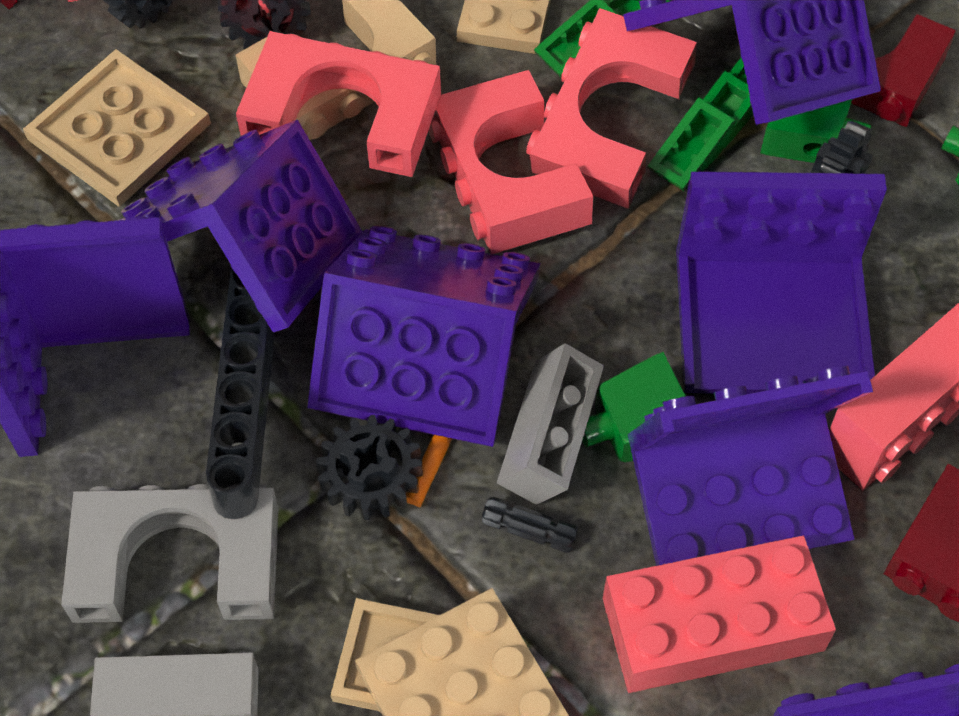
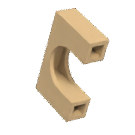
M342 0L345 24L371 52L378 51L389 56L413 61L422 60L436 65V38L400 0ZM267 37L236 54L240 80L246 88ZM332 89L319 93L309 99L300 109L296 120L298 119L309 140L317 139L329 128L346 118L356 116L363 108L375 101L359 91Z

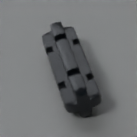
M490 497L486 502L482 512V522L497 529H501L502 526L508 527V533L542 545L548 541L552 543L551 548L565 553L572 550L578 535V527L563 520H559L558 524L554 523L551 516L515 504L514 508L509 507L508 501L497 497Z

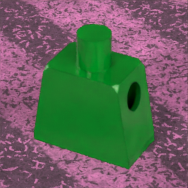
M852 99L768 122L760 153L814 163L824 142L828 143L831 136L837 139L840 130L845 128L848 121L857 122L868 128H871V124L847 118Z
M664 352L644 360L598 386L595 401L597 414L589 416L582 439L585 447L610 440L621 462L633 461L628 434L645 422V415L652 414L653 409L662 407L663 402L685 397Z

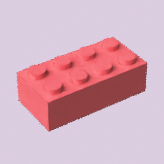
M959 303L870 380L873 392L837 409L829 429L837 466L862 491L876 479L881 483L886 482L901 466L902 462L899 460L901 456L908 450L913 454L918 453L933 437L934 432L931 429L940 421L947 426L959 415Z
M804 535L606 576L602 599L628 693L823 652L836 631Z

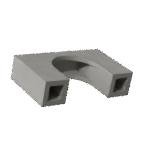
M205 484L190 486L188 489L167 490L161 486L147 485L139 488V490L118 491L107 486L93 487L89 491H74L61 604L71 622H123L127 571L132 556L148 538L161 531L173 528H188L200 531L209 536L219 546L217 603L224 620L274 619L279 510L274 488H265L260 485L256 508L249 515L239 519L224 518L217 513L213 506L209 487Z

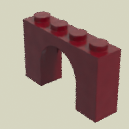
M916 14L898 46L890 53L875 58L881 91L854 98L851 104L877 114L887 121H893L907 127L943 64L956 30Z
M947 464L883 574L892 579L895 586L910 595H920L937 605L943 615L959 622V469Z

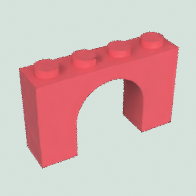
M599 8L593 23L588 21L585 23L579 38V46L581 48L576 58L570 57L567 60L561 81L564 83L559 94H551L544 111V118L547 119L541 131L537 129L533 131L526 153L530 155L532 173L537 175L577 163L593 196L629 209L646 172V152L595 133L583 121L580 115L581 108L594 91L616 82L638 84L679 99L695 65L697 42L652 26L627 31L624 16Z
M270 31L236 112L240 135L242 136L252 130H257L260 135L295 121L302 106L319 93L332 89H351L369 96L379 106L366 141L369 168L413 177L441 95L440 66L429 64L422 60L413 61L389 56L378 51L370 52L345 47L338 43H326L302 38L295 34H282Z
M529 70L440 95L429 128V135L433 143L439 141L442 146L440 149L441 159L447 174L454 173L457 179L455 181V189L460 204L462 206L469 205L472 212L470 214V222L477 240L484 238L490 254L499 253L592 224L593 195L577 163L531 177L511 178L490 171L479 161L481 155L491 146L508 139L533 133L535 129H542L544 125V98Z

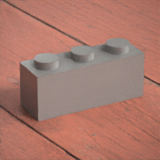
M566 343L535 361L497 484L536 505L568 490L604 365Z
M253 653L95 658L90 716H257L259 669Z

